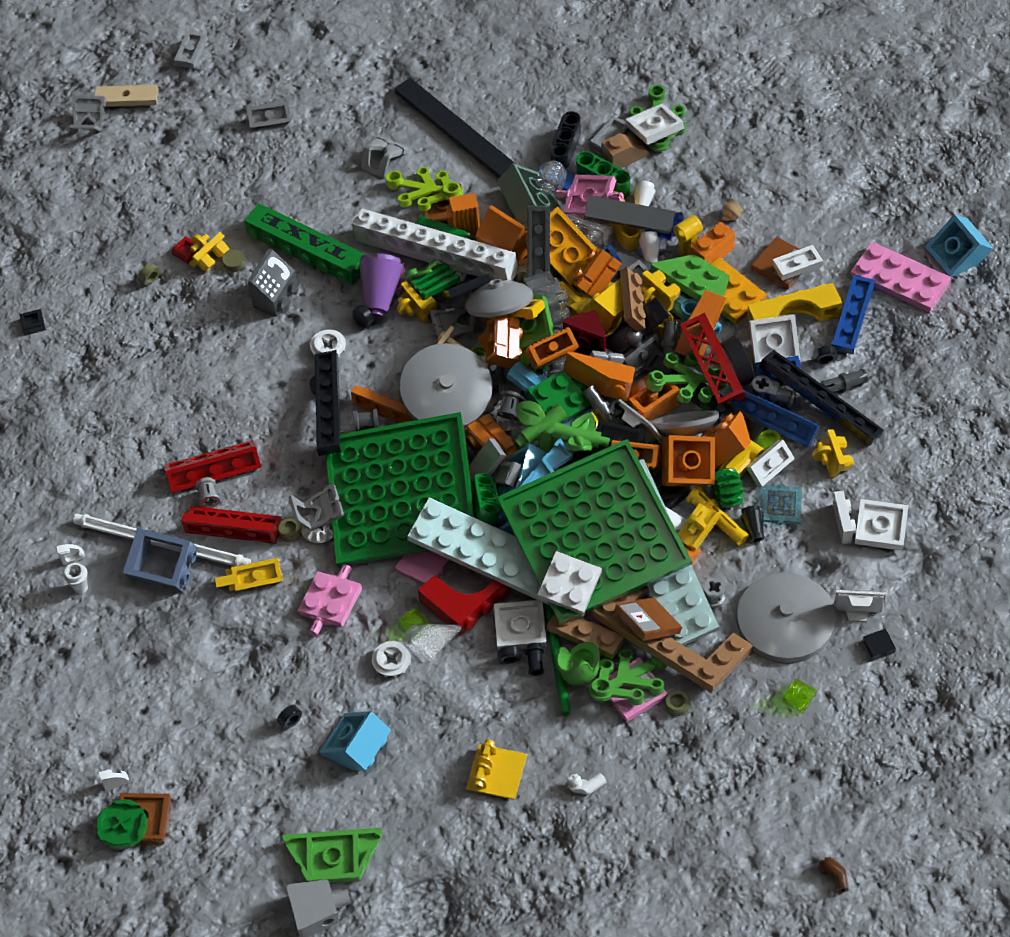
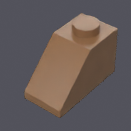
M621 133L601 142L602 159L620 168L626 167L649 155L648 150L637 138Z

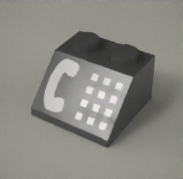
M272 249L267 250L248 279L253 307L277 316L281 309L286 307L288 298L298 287L295 270Z

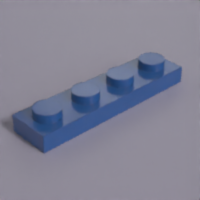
M853 275L832 342V346L837 351L854 354L875 286L874 279Z
M744 389L745 399L737 402L736 398L730 400L763 423L765 427L807 447H811L820 425Z

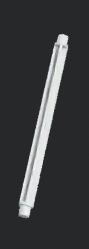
M75 514L73 523L81 525L82 528H90L132 540L137 530L129 526L90 517L88 514ZM151 540L150 543L151 545L177 552L182 550V547ZM194 544L197 549V557L230 566L251 563V559L244 558L243 555H235Z

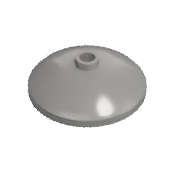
M494 279L481 286L468 298L466 310L469 314L477 317L506 315L527 306L533 300V292L525 284L511 280Z
M714 410L685 411L659 416L651 419L649 422L664 436H694L705 432L716 423L719 413Z

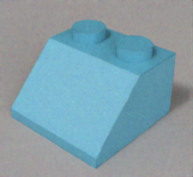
M955 214L925 246L950 277H954L979 265L993 250L992 246L969 219Z
M371 711L344 713L319 751V754L352 771L366 770L373 764L378 750L387 742V736L391 729Z

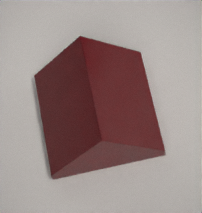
M596 310L571 316L563 320V329L566 327L571 329L578 343V348L606 352V334Z

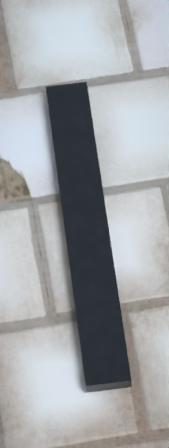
M411 77L394 88L395 93L497 178H500L513 163L516 164Z

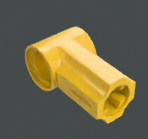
M695 215L689 216L673 228L678 238V252L682 256L690 255L691 244L697 242L698 234L703 231L702 223Z
M561 281L552 291V297L567 309L570 317L585 313L592 305L590 304L592 298L588 294L581 295L567 282Z
M751 440L744 451L726 461L720 467V470L735 468L741 477L747 471L746 467L761 455L765 449Z

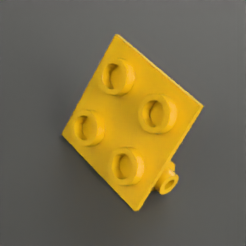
M486 739L485 743L478 744L466 790L515 800L527 754L496 748L493 740Z

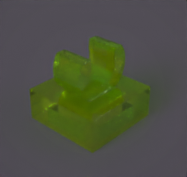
M419 608L407 611L404 616L398 619L399 625L410 641L432 630L431 624Z
M795 678L784 694L782 701L805 713L817 695V689Z

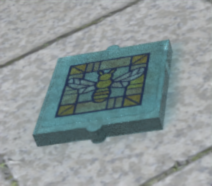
M784 484L780 486L763 485L761 510L763 511L764 522L778 523L779 525L783 523L800 525L802 487L785 486Z

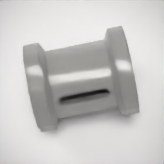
M206 477L196 482L195 487L200 494L199 505L206 508L217 506L220 503V498L215 491L216 481Z
M711 577L704 583V594L711 608L722 606L725 601V583L720 578Z

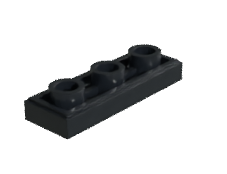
M657 297L643 307L646 317L644 318L645 329L640 331L642 339L671 316ZM627 322L623 323L606 337V343L613 353L624 354L633 347L624 340L625 331L632 328Z

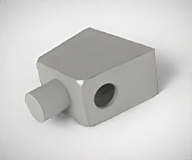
M329 880L286 885L300 937H310L338 924L340 920L336 908L351 904L348 890L345 889L332 893Z

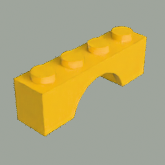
M833 283L821 284L814 288L798 290L795 293L779 295L772 299L749 304L747 320L804 313L822 322L841 316L842 301Z

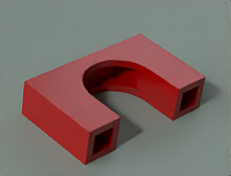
M434 575L418 589L419 602L461 636L466 631L472 630L483 615H488L492 611L494 604L500 599L504 600L512 588L492 579L489 585L482 591L474 594H462L453 590Z

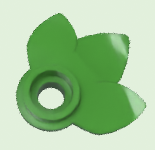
M434 260L420 270H417L416 267L404 272L405 276L402 277V280L411 284L413 280L421 277L423 274L432 272L431 268L433 266L444 263L441 260Z

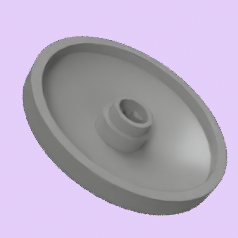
M455 344L431 345L413 355L402 371L400 397L405 410L414 420L461 412L465 429L468 425L478 421L490 404L492 395L490 372L482 359L465 347Z
M776 573L765 576L751 584L739 601L737 625L741 637L753 645L752 650L755 653L772 661L793 663L804 661L817 655L827 646L835 628L836 613L830 596L818 583L802 575Z

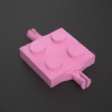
M575 175L569 190H557V193H555L556 199H566L563 213L567 217L584 218L588 195L623 201L624 199L622 192H613L617 181L613 176Z
M343 564L338 575H329L322 572L316 573L298 608L300 616L314 621L308 631L312 636L315 635L317 637L323 625H335L343 628L362 590L361 583L347 580L352 570L349 565Z

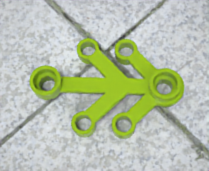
M420 167L416 171L418 180L424 183L405 180L399 171H391L385 176L386 184L391 190H398L401 187L416 190L398 196L401 207H408L412 204L411 200L419 198L417 201L418 209L420 211H427L433 203L442 200L449 201V197L463 195L462 187L457 182L450 181L447 171H439L435 175L437 183L443 185V187L436 186L427 167ZM432 193L435 194V195L430 196V197H423V196H426V195H429V194H432Z

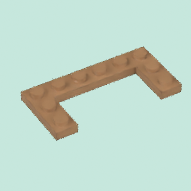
M647 585L591 611V617L710 693L731 674L753 649L751 643L735 633H732L707 660L670 636L642 641L614 612L616 604L641 600L649 592Z

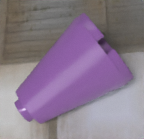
M365 254L359 260L364 305L371 311L373 317L380 318L388 312L404 263H400V259L392 255L377 254V258H370V254Z

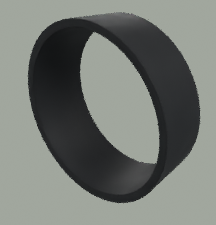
M733 335L720 344L740 385L751 383L754 379L752 366L741 342Z

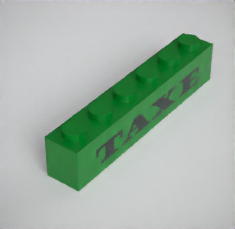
M260 203L244 219L246 233L252 239H258L271 248L283 251L287 256H293L306 265L318 268L322 273H328L341 282L354 285L361 277L359 260L365 254Z

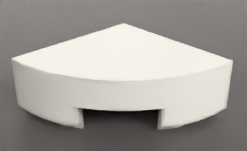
M66 544L56 546L63 565L86 558L83 549L77 545Z
M112 770L99 772L106 791L130 783L128 775L124 771H120V773H112Z

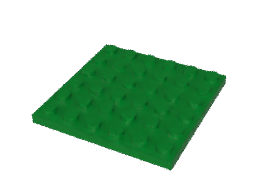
M461 412L341 434L342 452L326 455L329 485L334 484L336 486L339 496L338 501L341 502L344 512L341 518L332 520L336 564L338 567H342L343 564L350 566L430 551L408 541V535L429 497L475 518L464 423Z
M628 439L497 497V501L540 587L556 551L602 568L601 575L585 613L692 565V560ZM548 602L559 625L582 615Z

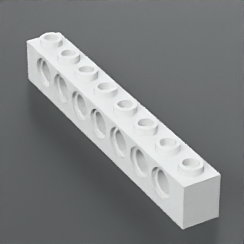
M361 209L351 223L356 241L429 263L434 260H441L444 264L447 263L449 265V269L452 268L453 270L479 277L489 274L491 280L512 281L519 270L515 252L366 209Z

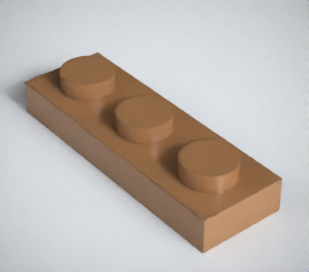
M626 267L620 270L624 318L632 328L640 332L645 329L644 318L646 317L643 310L642 280L637 273Z
M553 615L547 624V631L576 644L583 642L595 643L599 649V654L613 660L624 641V637L579 616L559 625L555 615Z

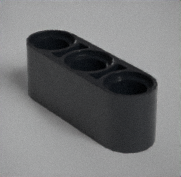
M566 112L559 123L550 147V162L554 170L558 166L567 169L572 160L581 135V117L577 112Z

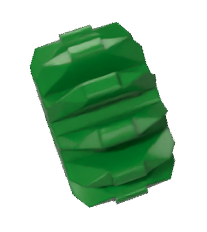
M725 468L715 472V484L711 488L720 508H732L742 504L744 488L740 474L735 468Z

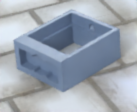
M137 528L123 574L130 579L182 592L190 579L189 569L191 563H194L197 557L196 546L189 540ZM151 540L182 547L172 579L142 572Z

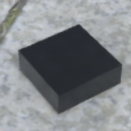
M41 309L19 314L24 336L46 330Z
M886 628L863 636L862 641L872 660L896 652V647Z

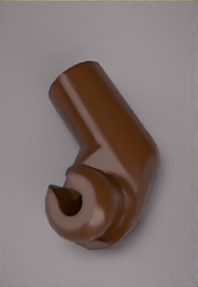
M825 857L824 860H820L818 869L823 874L829 872L834 877L836 892H847L849 886L845 868L832 857Z

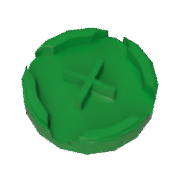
M126 799L116 800L107 808L104 807L97 817L96 830L100 840L107 847L116 850L128 849L137 845L144 838L148 829V819L139 804Z

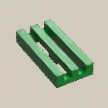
M445 263L432 270V272L413 280L411 287L426 300L460 282V275H455V270L449 269V265Z

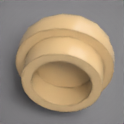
M730 199L728 202L725 201L722 205V221L739 219L744 211L743 208L733 199Z

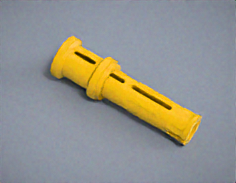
M701 486L693 489L688 495L686 502L693 504L695 507L701 503L709 510L720 514L716 525L738 546L744 544L749 538V534L718 507V502L706 495Z

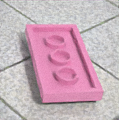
M874 242L870 243L850 274L852 278L853 275L874 279V288L928 313L932 311L951 283L950 276Z

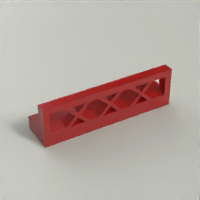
M702 313L681 323L680 327L718 404L722 405L736 398L737 402L745 399V393L706 314ZM699 323L702 331L700 336L696 337L690 335L687 328ZM701 343L710 345L712 350L709 357L699 354L698 350ZM710 363L720 366L721 372L719 377L708 373ZM720 383L728 384L732 393L720 397L718 393Z
M254 440L164 464L172 493L194 487L196 482L202 478L210 477L216 481L262 468Z
M190 506L189 513H183L181 522L185 533L276 544L279 535L278 525L282 521V516Z

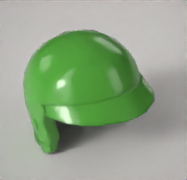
M593 642L580 643L570 653L566 648H559L556 655V666L562 678L567 683L575 686L590 683L599 671V649Z

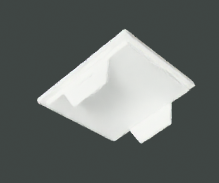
M619 399V405L625 411L622 419L633 428L638 425L639 429L645 430L643 440L646 443L654 439L662 443L663 437L654 425Z
M836 590L833 606L835 611H845L849 621H866L870 612L880 613L882 611L886 592Z

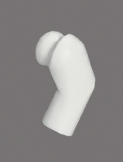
M600 772L589 780L581 779L577 774H572L568 777L567 782L572 792L589 795L606 784V779Z

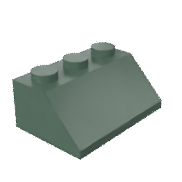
M513 163L497 180L501 188L500 191L509 204V209L513 212L516 221L525 226V229H527V206H550V212L555 207H559L550 187L546 185L547 182L543 174Z

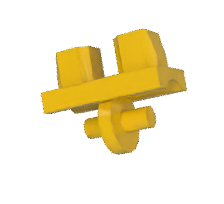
M219 232L207 243L206 241L210 239L207 234H204L202 237L195 234L192 237L193 245L190 249L193 252L198 249L199 251L192 257L193 260L189 264L193 268L198 265L207 272L215 264V261L209 256L211 252L221 259L229 251L228 246L222 241L225 236Z
M648 270L643 272L641 291L644 294L643 303L646 305L657 297L667 311L673 309L674 301L680 296V287L675 283L666 287L664 285L666 277L660 270L652 274Z
M407 281L401 283L404 291L402 297L398 299L397 311L400 315L408 314L413 316L415 314L422 323L427 322L430 311L437 309L436 301L433 297L422 300L421 296Z
M827 430L826 437L816 444L817 448L812 452L815 461H822V464L826 465L831 478L837 477L841 471L850 470L854 461L852 456L842 454L847 448L845 437L836 436L834 430Z
M699 503L678 532L682 543L696 551L720 518V514L709 510Z

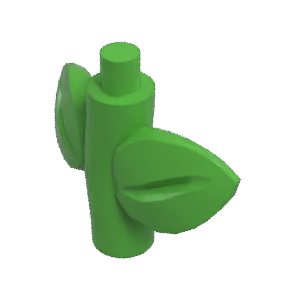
M523 401L516 405V415L519 422L526 428L520 431L521 436L515 442L521 448L526 443L532 444L538 440L539 448L549 453L558 440L552 438L555 422H562L567 417V414L558 403L546 414L541 405L536 402Z
M592 412L578 417L570 423V426L555 422L552 438L567 442L566 448L571 451H591L592 447L598 449L599 445L608 447L610 438L601 436L602 432L596 431V420Z

